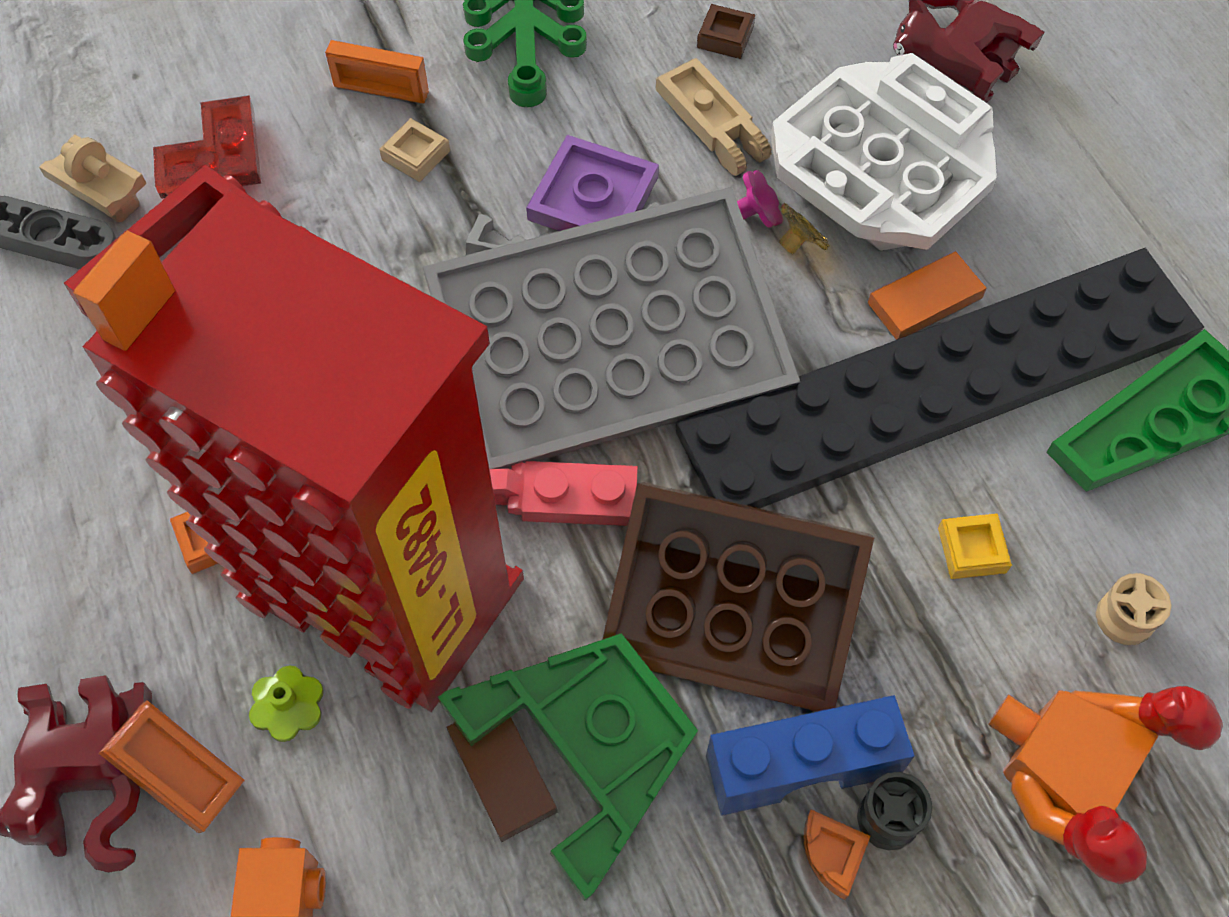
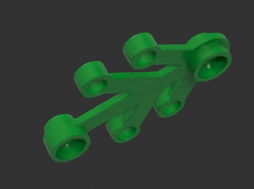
M464 0V19L471 26H485L491 21L492 14L511 0ZM512 0L515 3V7L487 30L472 29L464 35L465 55L468 59L475 62L485 61L491 57L493 49L516 32L517 65L508 76L509 97L518 106L534 107L541 104L547 95L546 76L536 65L534 31L558 46L561 54L571 58L579 57L585 53L587 49L586 31L578 25H566L563 27L533 7L534 0ZM539 0L556 10L558 18L563 22L574 23L581 20L584 16V0Z

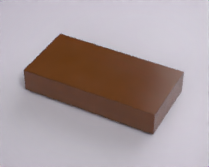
M511 717L473 746L469 744L455 723L446 727L501 842L558 813L557 807Z

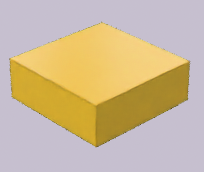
M998 513L941 520L938 531L950 579L1006 574L1012 564Z

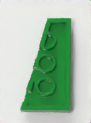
M1204 329L1054 440L1046 453L1088 492L1229 435V350Z

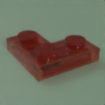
M250 95L200 102L203 140L153 147L155 187L161 199L166 198L205 164L223 177L226 175L234 177L242 186L261 184L255 114Z

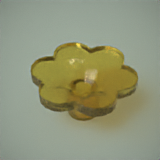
M787 203L780 207L782 214L787 218L790 229L782 236L779 243L788 252L794 254L804 242L814 243L825 251L830 247L829 241L825 236L815 229L803 215L796 212Z

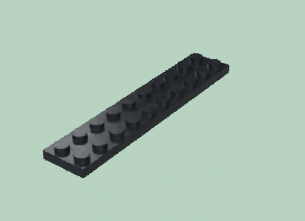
M1145 247L799 376L801 381L799 384L715 407L680 420L676 423V434L708 497L755 508H763L1186 343L1200 333L1204 326Z

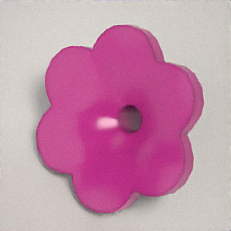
M759 170L744 173L743 181L747 189V196L737 201L743 220L758 213L761 221L768 228L782 224L783 217L778 208V197L774 189L767 184L764 175Z

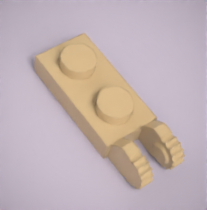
M697 58L656 78V91L711 152L715 150L720 164L728 170V173L730 172L731 175L737 176L746 171L747 168L743 152H741L740 148H737L733 141L738 137L744 150L756 162L760 163L771 157L772 149L768 139L752 122L753 117Z

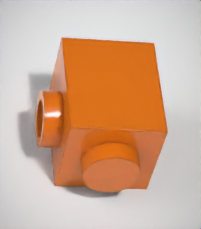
M283 837L264 838L261 840L260 848H239L231 917H313V909H321L324 903L326 889L324 868H317L318 861L306 848H300L301 842L296 839Z

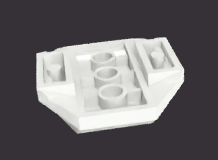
M913 53L891 57L890 62H864L838 67L772 123L771 140L777 178L854 236L865 239L880 251L905 246L928 250L992 191L997 178L995 147L992 136L994 127L992 107Z

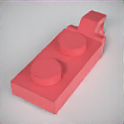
M526 461L525 463L520 462L512 465L511 470L508 468L489 469L495 505H508V513L521 515L522 521L628 526L637 487L638 466Z

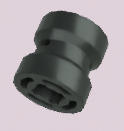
M902 772L886 773L876 779L859 804L857 820L860 831L869 835V842L877 848L890 851L907 846L920 834L931 819L933 806L928 790L914 776Z

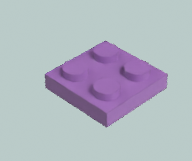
M566 135L526 207L527 220L562 231L642 210L658 179L659 164Z

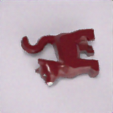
M909 0V13L897 29L893 48L897 55L913 53L954 82L968 88L972 94L987 103L994 95L991 89L998 79L1008 83L1018 74L1020 68L1014 59L1018 50L1023 46L1028 50L1034 51L1045 32L1023 18L1003 11L996 5L982 0ZM927 7L931 9L953 8L957 10L958 16L946 28H941Z
M106 675L80 679L78 692L82 700L88 705V715L85 722L66 725L67 716L64 704L61 701L53 700L50 687L47 684L18 688V703L23 707L24 714L28 716V723L14 754L15 786L0 809V836L11 838L23 845H47L54 856L63 857L66 855L67 845L64 819L59 801L62 794L76 791L111 790L114 801L92 820L83 840L85 858L96 870L108 873L124 870L135 862V850L113 847L110 844V836L136 812L141 791L139 785L102 757L99 752L143 702L148 700L152 704V691L144 682L134 683L133 689L121 692L118 695Z

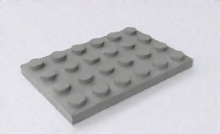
M732 186L423 266L430 296L488 327L490 344L472 366L489 469H511L512 465L520 462L540 461L678 422L715 407L793 386L801 382Z

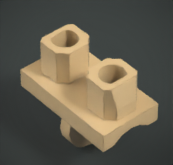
M76 134L63 144L59 156L45 161L39 166L44 177L104 212L117 222H123L139 207L140 202L136 193L147 184L142 173L106 153L101 143L89 137L81 138Z

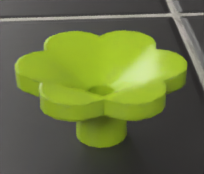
M291 665L280 668L274 677L259 679L252 688V696L255 703L249 711L250 722L258 730H269L271 736L276 741L287 742L294 739L299 730H310L319 723L321 710L318 703L324 694L322 684L314 677H304L299 668Z

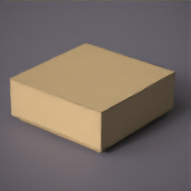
M410 118L379 150L382 161L421 182L450 152V145L448 139Z

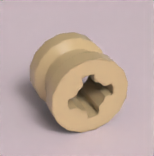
M1141 573L1127 574L1119 578L1099 601L1096 609L1097 623L1103 633L1114 642L1123 645H1138L1146 641L1170 616L1172 606L1170 596L1164 586L1153 577ZM1121 606H1127L1128 609L1134 614V619L1130 618V616L1127 615L1124 610H1122Z

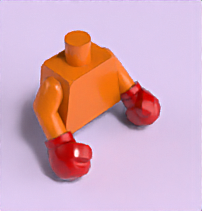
M1188 686L1166 688L1157 693L1148 692L1143 697L1076 690L1070 693L1059 690L1039 714L1008 694L988 723L990 727L1019 745L1004 768L1003 773L1006 779L1012 783L1011 791L1029 827L1034 832L1065 846L1066 851L1070 855L1079 859L1099 878L1116 884L1134 881L1146 870L1147 852L1142 840L1131 825L1121 819L1115 810L1158 736H1169L1183 746L1194 750H1204L1211 748L1219 740L1223 728L1222 719L1213 700L1205 693Z

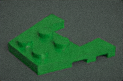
M622 633L548 657L547 661L514 672L508 670L490 676V680L462 689L459 686L447 690L438 696L439 703L471 746L518 711L526 709L599 806L601 811L550 851V855L584 901L593 895L698 732L694 724Z

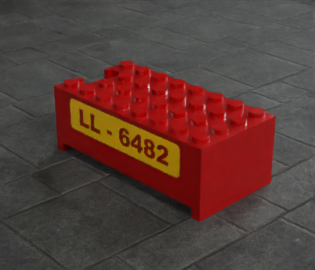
M229 189L162 261L176 291L131 346L124 351L102 340L97 331L82 346L101 375L96 385L110 401L123 409L127 415L126 419L122 422L123 427L150 451V454L145 459L155 472L171 484L167 494L176 504L191 515L186 521L187 525L208 542V545L204 548L205 552L225 568L220 575L227 583L239 591L236 599L241 605L261 618H265L270 612L302 633L312 625L322 632L320 638L338 653L351 658L354 652L368 660L364 667L365 672L383 682L380 688L392 700L408 709H411L413 704L417 703L432 712L439 702L438 696L447 691L524 580L522 569L517 566L512 568L505 563L472 366L490 344L488 327Z

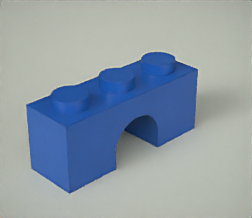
M895 695L710 735L706 752V759L721 816L781 803L787 794L817 783L839 781L840 788L844 789L875 782L876 779L886 773H903L915 757Z

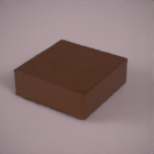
M711 4L697 36V48L741 59L754 28L755 14Z

